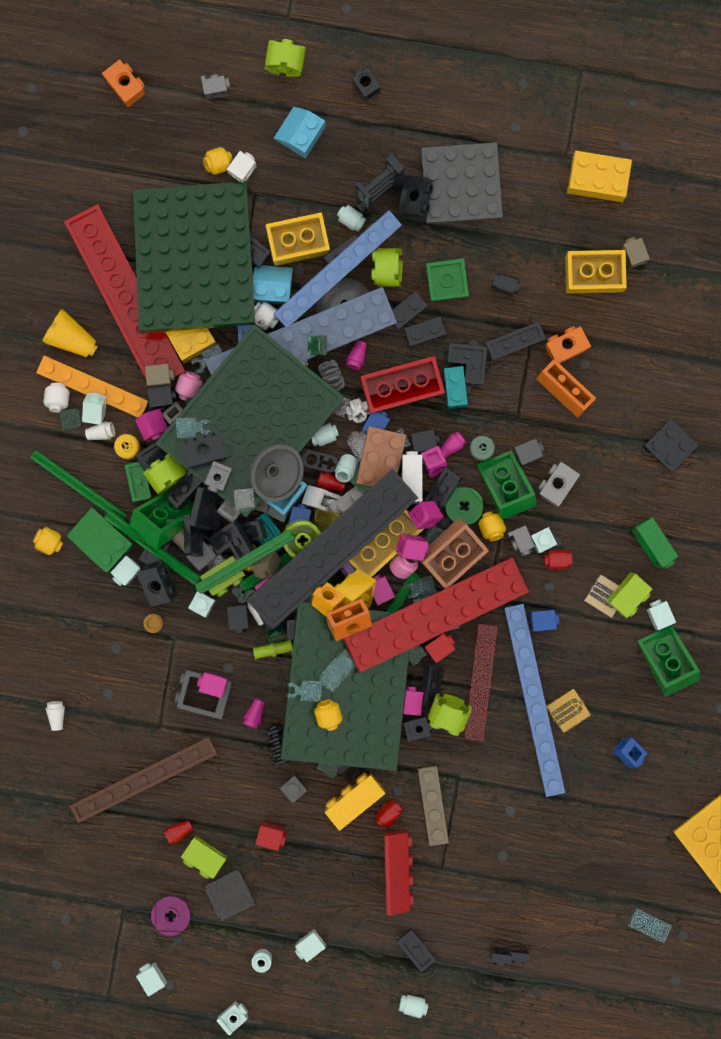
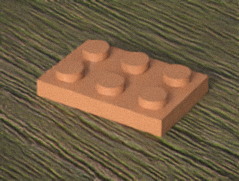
M368 426L355 483L372 487L391 469H394L398 474L406 435Z

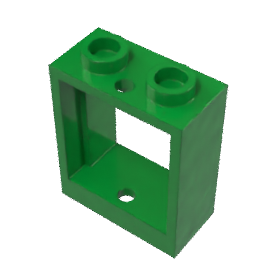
M653 517L644 520L631 529L655 568L662 567L664 569L676 563L674 559L679 556Z

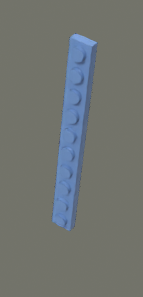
M524 604L504 608L545 796L563 794L565 789Z

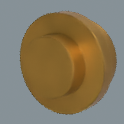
M150 614L144 619V628L150 633H156L161 630L163 620L157 614Z

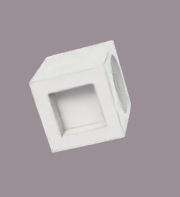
M240 151L227 168L228 174L239 182L247 181L257 167L254 161L255 158L248 152L244 154Z

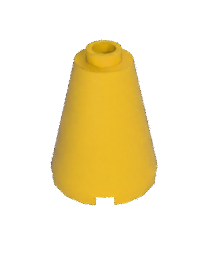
M62 309L42 340L45 344L87 357L88 354L92 356L98 347L95 345L96 340Z

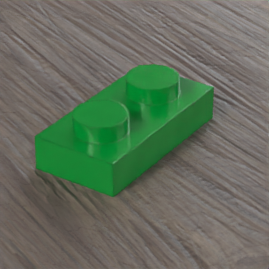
M138 462L126 464L125 470L132 502L152 499L149 482L143 474L145 472Z

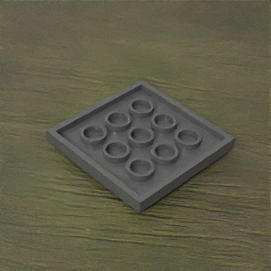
M497 142L421 148L423 177L433 180V192L430 195L429 201L430 211L427 213L426 218L427 224L503 218Z

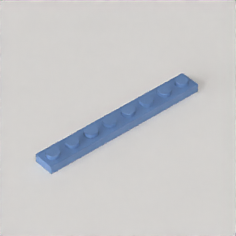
M389 210L385 212L274 312L275 316L288 328L401 226L400 222Z

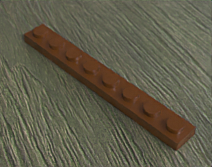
M209 736L70 805L77 822L80 823L218 753Z

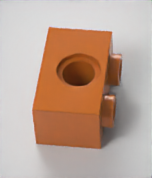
M119 59L105 70L102 75L129 108L145 95L143 89L145 85L139 77L134 78L131 74L133 70L128 63L123 64ZM125 79L130 80V82H129L128 85H126V86H122V85H121V82H122L123 80H125Z
M575 326L570 327L564 331V335L560 337L554 335L547 339L548 343H546L545 348L551 360L555 359L561 364L591 348L581 326L575 328ZM562 341H570L571 349H565L562 346Z
M362 598L326 613L328 627L336 641L372 627L370 612Z

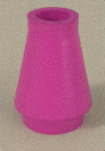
M356 341L346 358V366L348 368L359 371L364 366L366 343Z
M458 431L452 433L440 447L444 458L464 448L467 441Z
M254 699L243 717V724L257 729L258 725H261L265 703Z

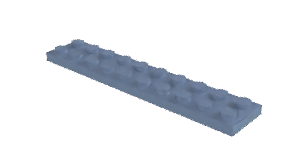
M381 287L293 323L288 328L284 327L267 335L300 362H304L397 324L384 289ZM234 348L205 360L211 376Z

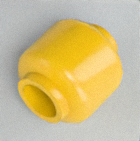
M223 147L207 151L203 158L205 169L214 175L226 172L233 161L231 153L227 152Z
M130 434L119 436L114 444L116 454L125 460L134 459V456L140 452L141 448L137 438Z
M487 512L482 515V519L478 523L484 539L493 542L504 537L506 526L499 514Z
M48 527L39 529L33 539L35 549L46 555H52L54 551L58 553L63 544L60 541L61 534Z
M328 699L319 702L314 710L318 726L328 731L338 728V724L343 720L338 703L332 702V700Z

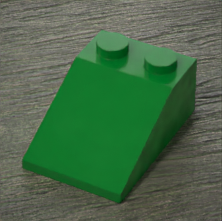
M512 450L477 464L492 503L502 520L536 506V495Z
M174 487L137 507L132 513L129 526L156 549L177 535L184 528V516L191 515L194 503L191 500L179 510L168 499L166 495Z
M93 507L67 535L72 542L106 573H111L135 546L131 540L107 522Z
M672 625L637 641L665 697L700 681V670Z

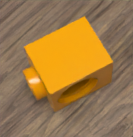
M326 583L322 588L318 587L314 591L311 605L326 616V613L342 607L345 596L329 583Z

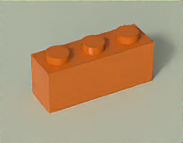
M555 359L536 378L577 418L596 399Z

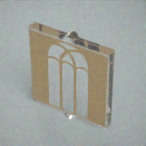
M599 574L594 584L590 585V590L583 601L613 618L616 610L606 600L619 585Z

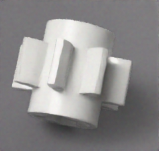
M360 399L350 401L349 407H345L348 419H353L356 423L366 420L367 415L370 414L367 401L362 402Z

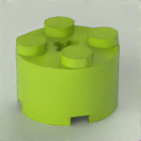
M282 39V42L268 41L265 70L279 75L280 72L286 73L287 77L300 76L303 69L306 47L293 45V41L289 39Z
M377 248V250H373L372 260L375 261V269H372V280H374V285H377V287H401L400 282H402L403 261L399 260V255H402L401 248Z
M168 454L164 457L163 461L158 459L150 465L151 468L143 473L158 495L176 486V483L188 473L186 468Z
M294 520L286 525L283 532L291 530L295 539L283 547L290 556L294 557L321 532L308 520ZM301 535L307 538V540L303 541V544L297 541Z
M436 694L428 714V719L431 721L430 726L435 729L443 728L448 730L450 734L458 736L465 729L472 707L470 705L468 707L465 706V701L456 696L444 694L443 697H439L440 694Z

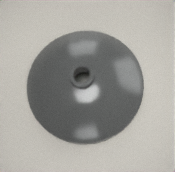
M342 278L316 302L317 314L340 305L342 301H349L367 294L369 291L357 280Z
M273 444L264 448L256 456L250 469L252 489L259 497L271 502L281 501L291 496L300 485L303 477V462L299 453L285 444Z

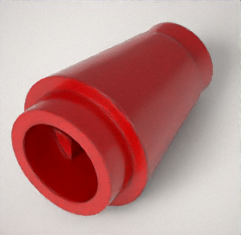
M320 472L316 487L328 491L343 492L346 482L339 481L336 476L328 472Z
M189 820L169 826L163 832L171 845L173 843L177 844L193 831Z

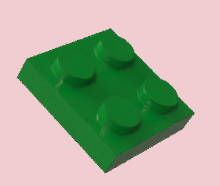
M464 258L426 263L431 302L469 297Z

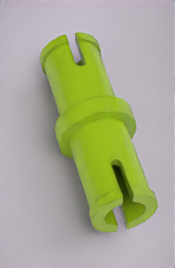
M291 640L274 644L270 642V645L253 648L255 660L268 656L276 657L277 654L292 652Z

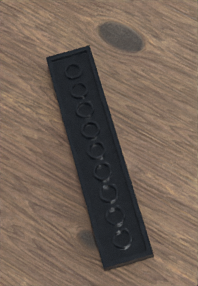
M391 469L249 596L246 601L274 629L313 594L318 587L323 585L418 499V496L395 470Z

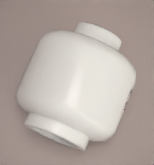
M259 302L255 306L256 325L262 330H267L269 327L273 329L279 321L274 314L277 309L268 302H263L262 304Z
M51 383L50 386L45 388L44 405L51 412H61V410L68 407L69 390L64 384Z

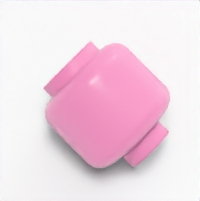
M186 371V373L180 374L175 391L180 394L179 398L186 401L187 398H193L202 388L203 382L200 380L199 375Z
M399 554L390 561V570L400 579L410 577L418 568L417 560L402 558Z

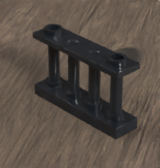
M393 154L386 158L385 170L363 187L359 181L356 183V208L361 214L365 213L369 217L371 215V205L389 189H394L396 192L402 189L404 167Z

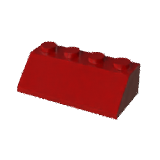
M435 356L360 376L370 414L445 394Z
M407 830L384 831L387 915L409 912L410 906H414L413 894L409 893V886H413V874H409V867L413 866L412 855H408V847H412V835H408Z

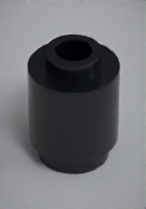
M496 273L491 288L497 292L513 296V293H518L521 283L517 282L518 278L504 273Z

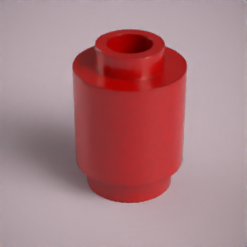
M547 551L546 555L543 556L544 566H547L548 570L572 567L571 551Z
M391 799L375 813L377 817L375 821L382 828L385 826L389 828L401 815L400 812L403 808L395 800Z

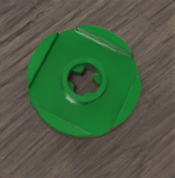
M457 488L445 505L446 514L452 522L459 518L467 525L473 524L482 515L483 499L472 488ZM461 501L463 503H469V505L467 506L469 509L468 511H461L459 509L461 507V505L459 504Z

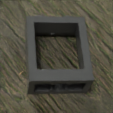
M189 669L186 670V673H182L180 684H183L181 692H177L175 703H178L177 708L222 720L233 681L228 680L222 698H219L216 712L184 704L191 676L199 678L204 673Z

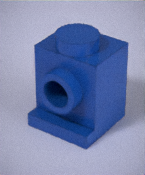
M632 737L622 738L612 751L628 768L641 766L644 762V757L648 754Z

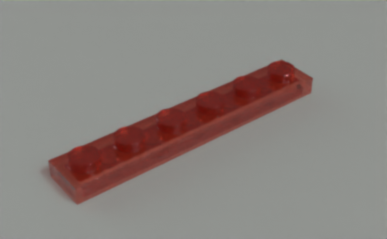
M478 624L468 705L472 707V711L465 726L464 739L484 742L498 626Z

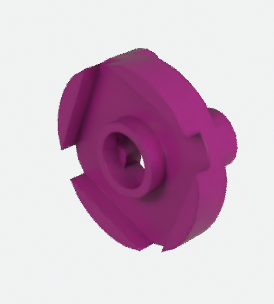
M173 895L165 896L158 900L151 913L152 924L161 934L166 936H175L181 933L187 927L191 918L187 902ZM170 910L173 911L174 914H176V917L173 918V921H170L169 917H166V914L169 913Z

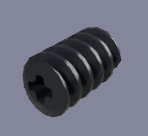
M281 723L263 728L269 729L264 735L271 737L266 743L273 745L268 751L275 753L270 759L277 760L272 766L290 762V760L280 759L284 724Z

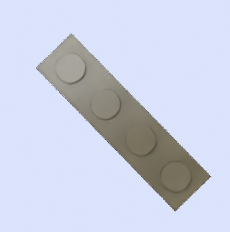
M437 766L418 768L429 846L447 844L449 842Z

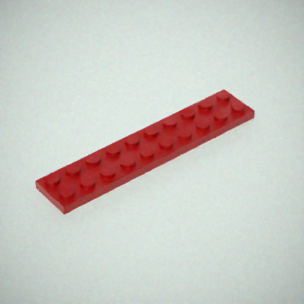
M97 204L64 221L145 378V366L169 364L170 369H174L175 378L180 376V374L186 373L165 332H139L137 278L99 205Z
M512 557L372 623V627L343 638L358 673H361L512 601L529 591Z

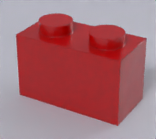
M442 633L427 643L424 648L434 662L437 663L455 650L453 645L456 643L449 634L445 636Z
M263 821L255 845L278 851L279 847H283L287 836V833L284 832L285 827Z

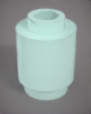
M349 205L346 208L342 206L337 214L339 217L338 221L352 231L356 230L359 232L366 221L363 214Z
M331 423L322 425L311 439L314 446H323L336 441V436H339L335 425L331 426Z
M349 454L341 456L335 469L336 478L341 482L351 480L358 467V460Z
M260 949L253 955L252 967L257 972H266L271 966L272 955L268 950ZM262 959L265 963L261 964L258 961Z
M408 994L407 996L402 995L399 1011L405 1015L422 1018V1015L426 1016L428 1004L425 1003L424 998Z

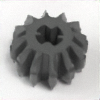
M325 361L319 365L318 371L322 380L337 392L344 388V379L336 361Z

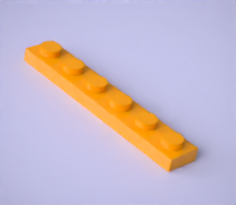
M43 356L36 372L85 395L87 393L105 395L106 404L138 418L145 413L149 401L46 356Z

